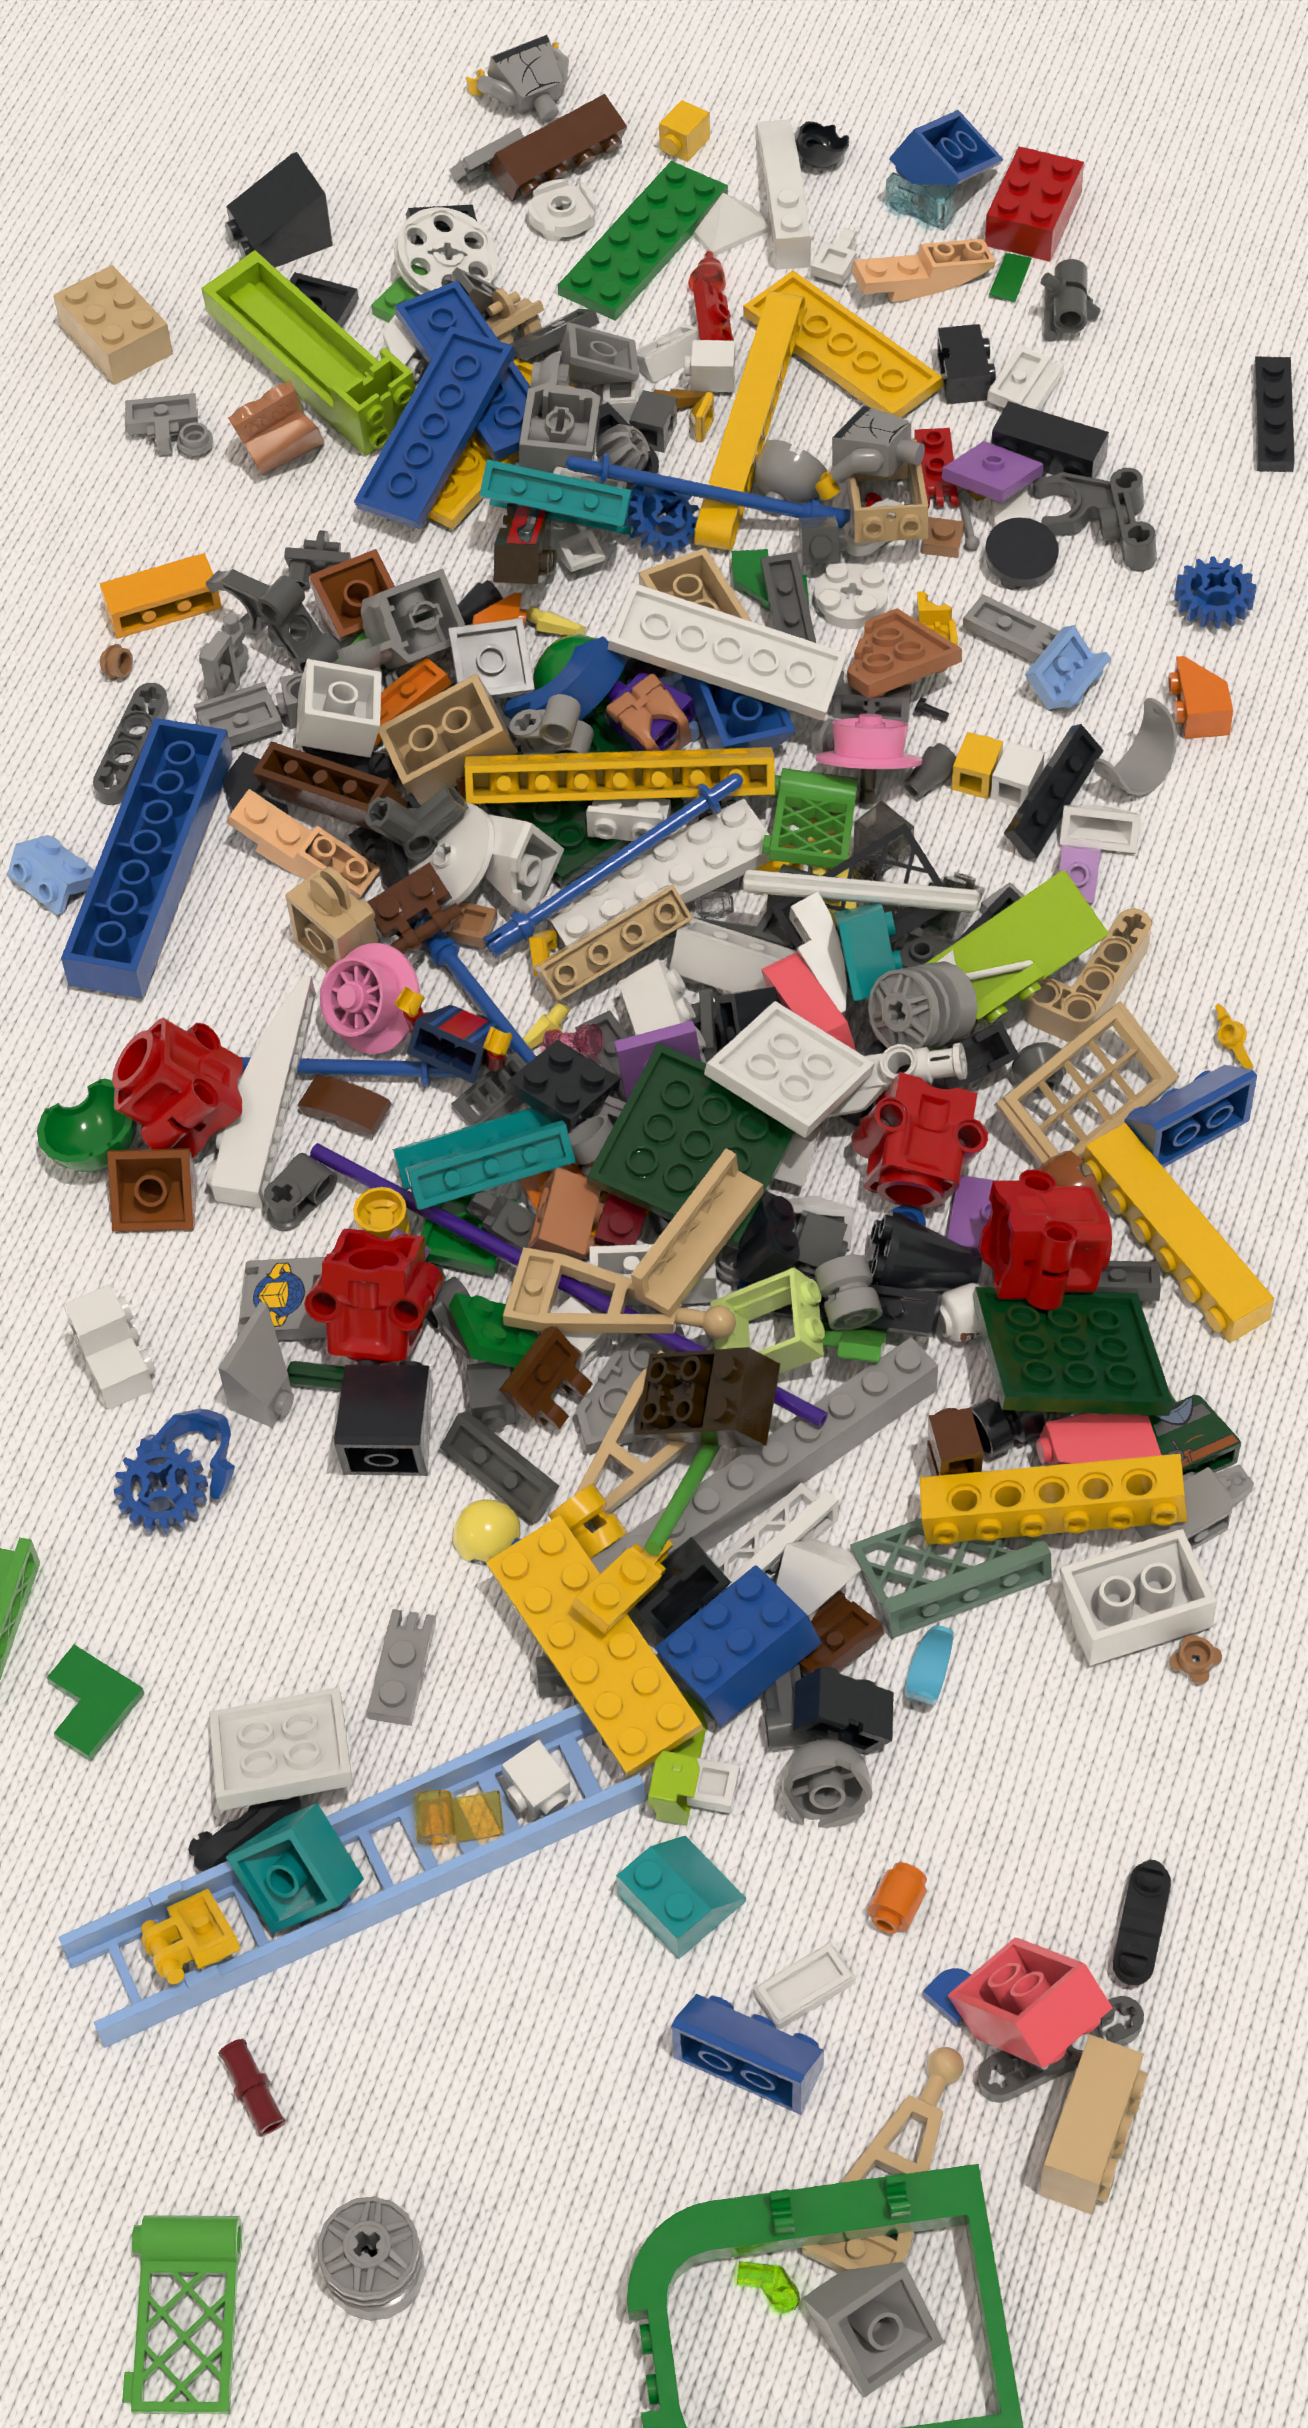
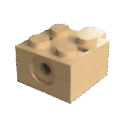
M328 866L324 870L320 868L285 895L294 942L327 971L332 965L345 958L357 947L379 941L374 924L375 913L372 907L365 900H358L349 893L347 882L332 867Z

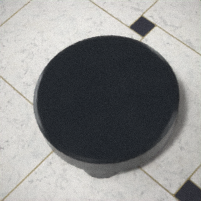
M1021 517L1007 519L997 524L990 531L984 550L985 561L990 571L1000 579L1001 584L1005 588L1012 590L1020 586L1040 583L1052 576L1059 554L1057 539L1048 527L1036 520Z

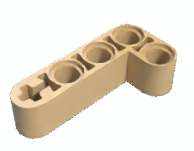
M1136 908L1122 911L1108 930L1107 937L1101 941L1072 987L1049 977L1039 983L1042 989L1025 1000L1024 1015L1026 1021L1033 1027L1069 1043L1113 1007L1148 951L1152 926L1149 915L1143 910Z

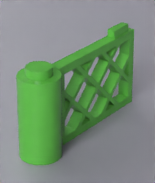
M782 768L781 775H775V795H771V798H778L772 836L764 835L762 853L769 854V860L826 868H834L847 860L858 778ZM791 808H797V809H801V810H798V811L795 812V811L792 810ZM829 813H836V814H840V815L832 816V815L829 814ZM816 818L820 822L813 824L808 819ZM795 825L799 829L792 831L787 827ZM833 830L838 834L830 836L826 832ZM812 837L817 841L809 843L805 839ZM790 844L796 847V849L783 848ZM830 849L836 854L824 853L823 851Z
M144 2215L142 2224L134 2225L132 2233L133 2254H140L141 2272L134 2372H124L122 2402L131 2403V2412L133 2414H230L238 2265L242 2251L241 2216ZM152 2275H173L183 2286L163 2307L151 2296ZM180 2275L196 2276L187 2283ZM208 2275H226L225 2294L209 2308L193 2289ZM190 2294L204 2309L205 2313L184 2333L168 2313ZM151 2303L158 2312L149 2320ZM223 2307L224 2323L216 2315ZM164 2318L178 2333L180 2338L158 2357L148 2346V2333ZM212 2318L223 2330V2341L217 2349L206 2357L191 2341V2338ZM187 2343L203 2362L184 2381L180 2382L165 2363ZM148 2353L155 2362L146 2369ZM222 2355L220 2373L213 2363ZM161 2368L177 2387L163 2401H144L145 2382ZM208 2368L220 2380L219 2402H198L187 2390ZM184 2393L191 2402L174 2401Z

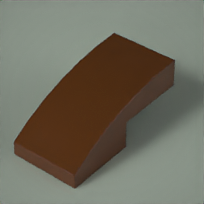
M320 1075L315 1076L298 1103V1107L306 1116L336 1120L342 1130L374 1135L392 1105L388 1098L371 1090L343 1080Z

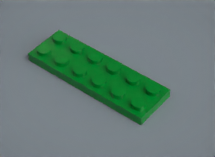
M670 161L557 285L558 295L616 321L692 237L694 231L722 193L728 195V185L674 161Z

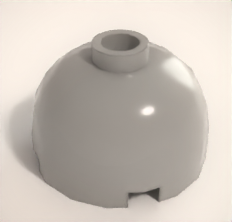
M776 439L767 440L754 467V477L759 490L765 497L799 504L815 499L818 495L815 485L821 481V475L827 472L824 465L805 450H802L800 455L790 451L791 443Z
M830 1739L811 1741L799 1747L785 1765L781 1785L782 1800L786 1811L801 1823H804L805 1817L810 1820H820L818 1827L822 1828L846 1825L860 1818L865 1812V1804L872 1799V1782L866 1761L851 1745L842 1741Z

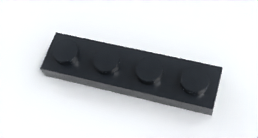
M1255 356L1254 393L1257 471L1293 472L1295 457L1291 357Z
M1082 724L1070 727L1004 832V835L1026 860L1038 857L1063 817L1064 805L1071 804L1093 769L1096 759H1099L1104 751Z
M807 1276L808 1278L813 1279L816 1282L815 1277ZM873 1284L868 1286L877 1291L883 1312L879 1319L860 1328L935 1338L942 1297L939 1293ZM821 1296V1301L819 1302L821 1322L829 1323L824 1309V1303L828 1299ZM792 1304L774 1310L771 1313L776 1317L793 1319Z

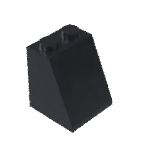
M298 152L290 154L226 206L229 221L225 222V228L232 242L237 241L239 244L242 258L256 250L276 268L333 246L326 194Z
M362 1360L357 1362L356 1365L345 1364L334 1437V1446L343 1475L428 1476L433 1378L429 1365H423L417 1361H402L398 1365H381L379 1362L372 1360Z

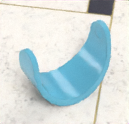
M936 1625L931 1627L922 1637L910 1662L905 1680L904 1694L907 1699L933 1706L936 1705L950 1660L954 1639L953 1630Z

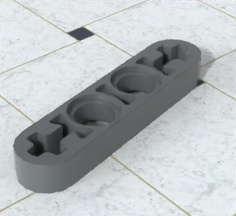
M146 683L135 690L93 778V786L97 799L105 805H117L122 802L154 718L165 719L169 709V702L166 690L162 685ZM145 703H150L148 706L149 713L146 712L147 710ZM141 724L148 727L142 734L137 735L128 732L134 725ZM121 753H131L134 755L133 759L126 763L115 761V758ZM114 774L116 775L117 785H112L115 780Z
M1117 1996L1108 2000L1113 2008L1101 2018V2026L1098 2025L1090 2033L1104 2039L1101 2027L1103 2028L1114 2021L1116 2011H1120L1123 2016L1131 2014L1133 2017L1130 2021V2028L1125 2029L1124 2025L1118 2023L1107 2030L1106 2037L1108 2041L1124 2046L1134 2041L1141 2033L1144 2012L1140 2004L1131 1997ZM1070 2045L1066 2049L1065 2055L1059 2061L1044 2070L1035 2069L1028 2061L1002 2050L989 2056L979 2067L977 2082L979 2091L991 2102L1003 2103L1076 2069L1083 2050H1078ZM1015 2058L1018 2059L1020 2070L1026 2077V2079L1022 2080L1019 2070L1007 2077L1006 2087L1001 2088L997 2082L988 2083L991 2079L992 2070H997L1000 2075L1013 2071L1015 2066L1013 2059Z

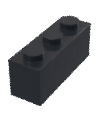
M1008 401L992 429L991 444L1043 463V472L1056 475L1065 472L1096 478L1107 457L1109 432Z

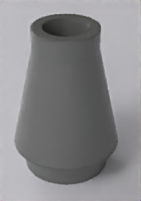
M937 743L934 747H927L921 757L923 759L922 764L916 766L903 783L905 789L917 799H920L926 792L953 774L956 756L947 746L941 743Z

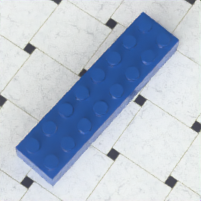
M154 718L61 956L68 986L143 999L222 789L223 777L228 772L233 759L226 729Z

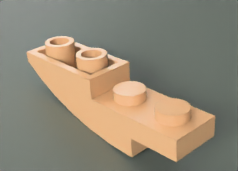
M970 239L920 244L917 255L854 260L851 272L862 294L886 292L891 302H898L928 296L959 286L994 268L996 261L984 239Z
M248 789L226 821L227 824L258 844L255 850L257 853L303 879H307L320 868L323 870L328 866L334 868L347 882L349 893L357 899L361 898L381 869L316 825L313 831H311L250 789Z

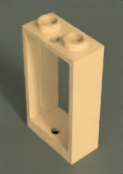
M903 462L889 477L856 473L846 480L855 543L928 539V501L921 463L915 465ZM909 479L913 505L861 507L858 482ZM889 513H894V514H895V516H887V515H888Z

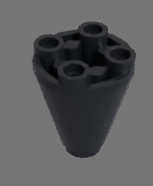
M889 1211L883 1215L882 1220L876 1219L874 1221L870 1234V1243L875 1244L872 1260L867 1259L873 1278L871 1284L931 1292L949 1291L969 1283H978L982 1269V1257L973 1255L972 1250L898 1212Z

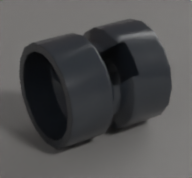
M999 1397L997 1401L988 1398L971 1406L983 1453L989 1458L1011 1449L1015 1439L1023 1443L1040 1435L1045 1425L1041 1411L1019 1412L1002 1410Z

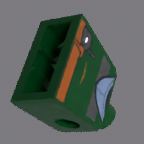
M1170 1392L1173 1401L1170 1416H1149L1161 1455L1181 1454L1183 1475L1189 1472L1197 1474L1207 1467L1213 1473H1216L1238 1462L1241 1441L1201 1396L1192 1395L1177 1402Z

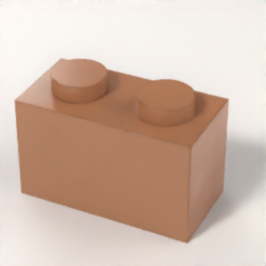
M557 1167L544 1182L527 1248L564 1254L578 1260L582 1258L588 1259L590 1246H594L595 1242L594 1236L590 1235L592 1225L596 1224L599 1220L604 1206V1201L599 1199L601 1189L588 1184L586 1177Z

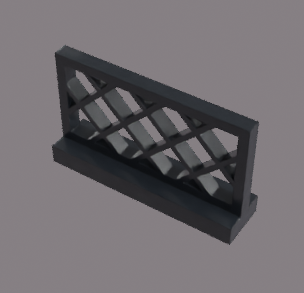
M906 823L821 875L836 877L849 868L847 879H852L855 864L865 859L879 863L875 881H880L883 865L887 864L907 869L903 884H908L911 870L927 873L935 886L945 887ZM901 835H904L912 848L908 864L885 859L888 844ZM883 847L881 858L869 856ZM915 854L924 868L912 866ZM788 896L772 906L771 909L797 949L805 943H802L795 932L796 928L790 924L782 910L796 901L800 902L804 898ZM842 901L840 907L825 903L828 909L836 911L848 909L845 908L846 901ZM898 906L897 913L892 915L896 935L889 936L890 945L946 910L905 907L902 909L903 906Z

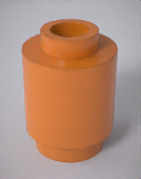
M898 1862L894 1864L892 1869L885 1872L867 1909L872 1917L873 1924L878 1929L889 1934H895L897 1931L905 1932L910 1928L927 1893L925 1887L927 1877L921 1870L908 1863Z

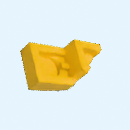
M918 591V621L958 646L956 621L952 620V607L945 603L938 606L928 601L927 593Z

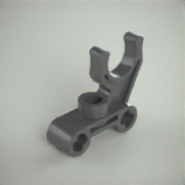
M1130 467L1118 469L1112 474L1110 481L1065 472L1048 477H1039L1033 481L1034 496L1037 499H1043L1050 495H1064L1076 502L1074 507L1065 514L1044 516L1041 523L1048 527L1054 536L1075 534L1084 528L1090 519L1096 518L1099 520L1103 541L1119 539L1124 562L1127 567L1135 571H1144L1150 569L1157 561L1154 527L1143 521L1136 522L1135 515L1141 512L1144 507L1143 476L1138 470Z
M232 569L229 571L218 570L206 581V587L211 592L215 593L218 590L226 591L237 598L245 607L248 613L239 620L244 627L245 634H259L268 625L267 630L270 641L274 645L284 648L300 673L304 672L307 659L332 663L339 658L336 651L342 649L341 645L334 638L321 632L302 604L305 600V593L302 587L291 577L282 575L269 586Z

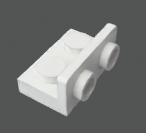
M660 798L593 800L592 806H588L586 812L588 837L634 841L670 816L671 800Z

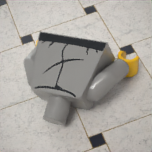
M546 34L491 56L487 71L488 76L485 75L483 69H479L476 71L477 78L465 77L468 91L472 95L486 93L505 105L512 106L518 114L535 109L541 121L546 122L555 118L559 113L554 101L560 98L562 88L567 82L569 58L559 50L558 42H553L551 45L550 39Z
M863 405L832 437L833 468H831V471L824 472L821 475V481L816 483L815 489L821 499L825 501L839 493L840 487L837 483H843L853 474L889 477L903 462L919 465L924 457L925 446L922 443L911 441V424L908 420Z

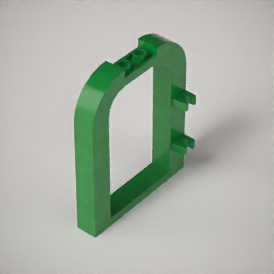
M979 2164L907 2174L899 2173L885 2175V2177L792 2190L783 2189L770 2191V2193L712 2200L689 2206L666 2219L651 2233L639 2250L630 2273L627 2291L629 2321L648 2319L649 2324L639 2325L643 2355L653 2354L655 2374L646 2375L649 2405L659 2404L660 2410L641 2412L643 2428H687L679 2405L668 2321V2298L676 2280L690 2267L709 2260L961 2225L966 2227L997 2414L902 2428H1024Z

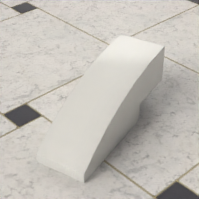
M817 891L791 906L789 919L805 943L797 948V954L802 958L845 1017L847 984L844 957L831 914Z

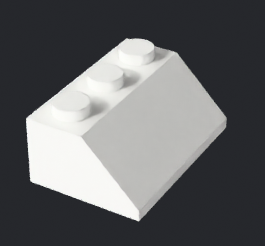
M1183 1529L1060 1567L1059 1572L1073 1629L1090 1666L1213 1627L1217 1601Z

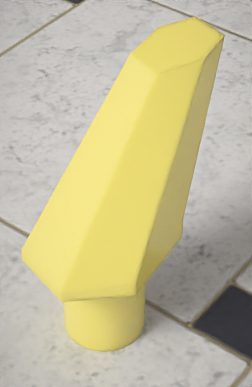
M534 606L529 607L527 610L526 619L536 624V630L539 632L560 635L585 633L586 626L552 611L543 612Z
M558 1001L548 1015L543 1014L523 1037V1040L530 1049L559 1033L563 1029L560 1024L571 1009L563 1002Z

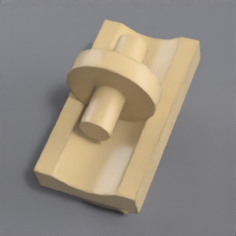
M502 288L492 293L493 304L486 308L491 317L485 321L500 342L507 344L514 342L510 330L516 326L521 337L542 327L538 314L545 309L541 300L533 303L528 298L521 300L517 291L508 295Z

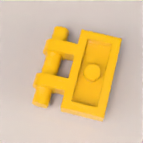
M208 1888L166 1907L170 1918L160 1923L148 1920L140 1928L143 1947L149 1955L154 1956L153 1965L157 1973L161 1977L166 1978L170 1984H177L183 1980L184 1971L182 1968L189 1961L193 1960L199 1970L209 1964L218 1963L228 1955L241 1950L235 1933Z

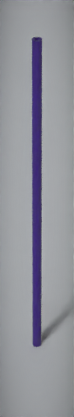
M319 1143L312 1147L310 1157L369 1189L386 1187L397 1191L404 1198L407 1209L518 1267L522 1251L436 1205L418 1210L412 1192ZM561 1275L558 1286L559 1290L605 1314L608 1313L611 1302L610 1297L572 1277ZM625 1306V1310H624V1313H623V1314H640V1313L637 1312V1311H635V1310H633V1309H631V1308H629V1307H627V1306ZM676 1332L674 1334L642 1333L676 1352L708 1350ZM778 1386L776 1387L774 1404L819 1428L824 1425L828 1417L826 1411Z

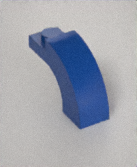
M604 636L575 647L565 668L551 682L540 689L508 700L504 713L512 720L517 713L523 710H544L551 696L563 694L571 696L579 702L581 712L578 720H581L612 689L623 671L627 660L620 653L607 649L609 641Z

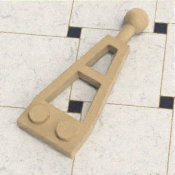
M524 1247L503 1313L504 1325L543 1332L548 1327H557L562 1333L674 1334L676 1325L682 1324L703 1328L705 1333L714 1339H724L730 1336L735 1329L736 1319L729 1308L720 1305L713 1306L707 1311L683 1308L681 1307L682 1304H680L671 1318L664 1314H623L627 1299L637 1300L635 1299L631 1278L564 1254ZM563 1274L613 1292L608 1313H551L561 1275Z
M647 1367L634 1381L575 1492L577 1494L593 1483L596 1486L612 1458L632 1475L604 1497L607 1502L605 1507L606 1513L614 1511L693 1444L670 1441L646 1463L641 1462L619 1445L641 1403Z
M940 2047L929 2055L927 2071L930 2077L919 2099L908 2095L841 2183L864 2180L875 2166L891 2174H907L930 2170L943 2118V2110L936 2106L946 2085L958 2081L964 2071L963 2059L955 2049ZM912 2118L926 2124L917 2163L888 2150ZM914 2231L899 2233L897 2241L882 2235L868 2237L867 2239H852L839 2243L803 2246L802 2254L838 2272L898 2262L905 2263L910 2252Z

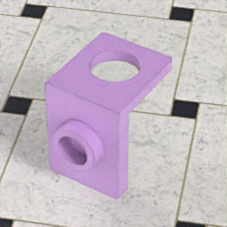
M1063 845L1059 872L1065 870L1086 901L1094 903L1101 849Z

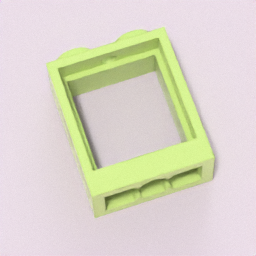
M794 1267L711 1301V1307L717 1305L725 1306L733 1312L736 1319L735 1329L730 1336L724 1339L713 1338L714 1350L751 1348L748 1321L792 1304L795 1337L758 1352L780 1363L779 1374L824 1357L822 1339L825 1336V1330L820 1319L819 1302L821 1301V1292L819 1286L813 1279L808 1278Z

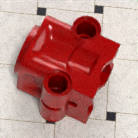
M162 1017L148 1030L141 1031L135 1035L118 1057L112 1076V1082L115 1087L114 1109L142 1125L141 1135L151 1149L190 1148L192 1158H194L205 1148L208 1139L216 1131L229 1126L242 1114V1097L238 1089V1078L243 1073V1058L222 1047L218 1035L208 1025L195 1023L186 1031Z
M899 1072L893 1079L889 1089L876 1099L875 1107L857 1126L851 1136V1144L854 1150L860 1156L868 1158L864 1189L877 1193L885 1200L901 1206L914 1208L940 1207L959 1188L962 1170L987 1145L988 1132L986 1127L980 1121L974 1119L978 1093L961 1088H935L920 1077Z
M1035 1169L1022 1172L1019 1180H993L989 1195L991 1205L990 1216L986 1225L981 1230L977 1248L982 1260L994 1272L993 1287L998 1299L1026 1298L1028 1303L1034 1307L1052 1310L1060 1307L1064 1293H1095L1100 1275L1106 1270L1110 1261L1112 1229L1108 1212L1105 1207L1099 1204L1092 1187L1056 1186V1180L1047 1172Z
M344 1228L338 1236L333 1251L327 1254L322 1261V1272L305 1297L304 1306L307 1314L317 1322L326 1323V1351L329 1354L344 1356L356 1362L372 1360L381 1364L403 1361L409 1357L423 1332V1320L443 1286V1275L435 1265L425 1262V1236L402 1234L394 1238H381L365 1230Z

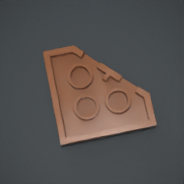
M896 608L866 621L864 636L859 639L854 652L855 660L853 664L849 665L847 670L848 685L869 699L881 697L890 690L903 685H911L920 678L933 673L944 672L948 667L961 663L962 648Z

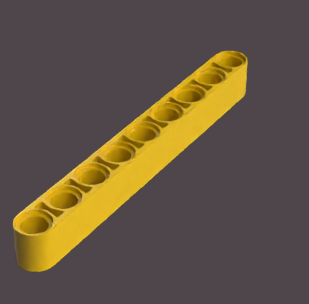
M773 291L768 292L708 485L750 493L755 478L754 467L765 445L802 324L805 309L804 296ZM704 499L695 528V545L732 551L746 507Z

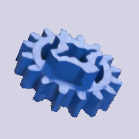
M635 485L632 489L628 510L630 517L626 519L625 526H632L634 529L630 535L631 539L637 537L642 539L640 548L645 549L648 545L653 546L654 555H658L664 550L667 556H670L676 550L682 551L694 538V528H696L698 518L693 517V514L699 510L698 505H690L688 500L692 496ZM663 513H666V516H661L660 518L656 517L657 515L660 516Z
M1211 556L1209 563L1206 564L1200 558L1196 559L1195 568L1186 565L1184 566L1183 575L1178 574L1174 601H1178V611H1188V621L1199 618L1200 627H1205L1208 622H1213L1215 629H1220L1221 622L1224 621L1232 627L1235 625L1236 617L1245 620L1247 610H1253L1256 584L1252 583L1253 575L1252 573L1242 574V564H1238L1235 567L1230 566V558H1226L1223 563H1217L1215 556Z
M154 1441L152 1443V1451L148 1453L140 1446L137 1447L138 1458L135 1461L127 1457L123 1459L127 1472H116L115 1474L117 1483L122 1485L113 1489L116 1500L122 1501L118 1505L121 1514H130L129 1521L134 1528L143 1521L148 1534H152L156 1525L161 1526L164 1534L167 1535L170 1532V1524L176 1523L183 1530L186 1528L185 1516L189 1515L193 1518H198L199 1516L195 1503L204 1504L207 1501L205 1493L200 1490L208 1487L206 1476L200 1475L204 1470L200 1460L191 1462L193 1456L188 1448L178 1454L175 1442H170L166 1450H161L158 1442ZM185 1474L189 1479L187 1494L180 1488L181 1484L185 1481L183 1478ZM135 1482H138L142 1488L137 1495V1501L134 1500L133 1496ZM168 1484V1489L166 1490L158 1488L154 1491L153 1489L156 1485L163 1488Z

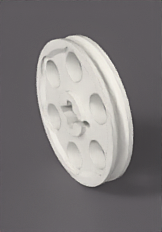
M434 207L416 212L405 221L394 245V259L397 269L407 285L419 295L442 287L441 282L444 280L452 281V272L456 267L468 273V268L477 267L485 274V278L482 280L490 284L498 267L497 250L485 228L472 217L450 208ZM443 221L447 223L451 231L441 232L437 230L434 222ZM407 235H419L423 239L424 244H412L407 239ZM468 237L476 239L480 243L481 248L472 249L468 247L464 239ZM441 252L446 253L447 258H450L451 260H446L445 255L441 254ZM411 264L423 265L427 269L428 274H416L412 270Z

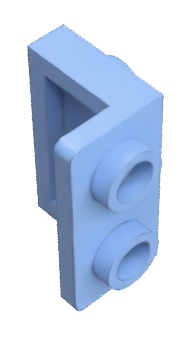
M1065 626L1024 675L1047 710L1062 707L1069 709L1081 702L1084 697L1083 693L1091 683L1102 676L1103 668L1111 660V657L1107 652L1093 654L1075 626Z
M45 835L15 844L7 875L58 915L65 912L69 895L88 890L95 870L88 866L85 860L75 856L61 845L59 840L50 835Z

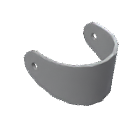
M1147 698L1144 701L1142 724L1133 744L1124 757L1115 766L1100 758L1094 762V770L1097 776L1136 796L1151 793L1164 781L1171 769L1176 753L1177 732L1174 720L1169 710L1154 698Z

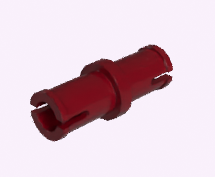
M243 2038L237 2039L225 2045L219 2050L218 2054L223 2059L236 2086L233 2092L237 2100L244 2102L260 2136L276 2131L285 2124L286 2120L281 2115L268 2089L271 2083L267 2074L260 2073L247 2047L246 2040Z

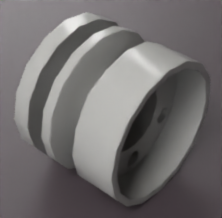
M946 961L887 971L876 980L870 991L868 1003L870 1024L877 1038L887 1048L896 1044H905L912 1049L922 1047L930 1049L958 1043L970 1033L975 1024L978 1008L976 993L969 977L958 966Z
M375 2196L355 2198L336 2208L323 2224L317 2242L318 2262L335 2303L349 2315L368 2321L389 2319L407 2309L419 2294L425 2277L422 2247L417 2230L408 2213L393 2201ZM368 2246L371 2250L377 2249L378 2253L371 2258L367 2253L362 2254L361 2249Z

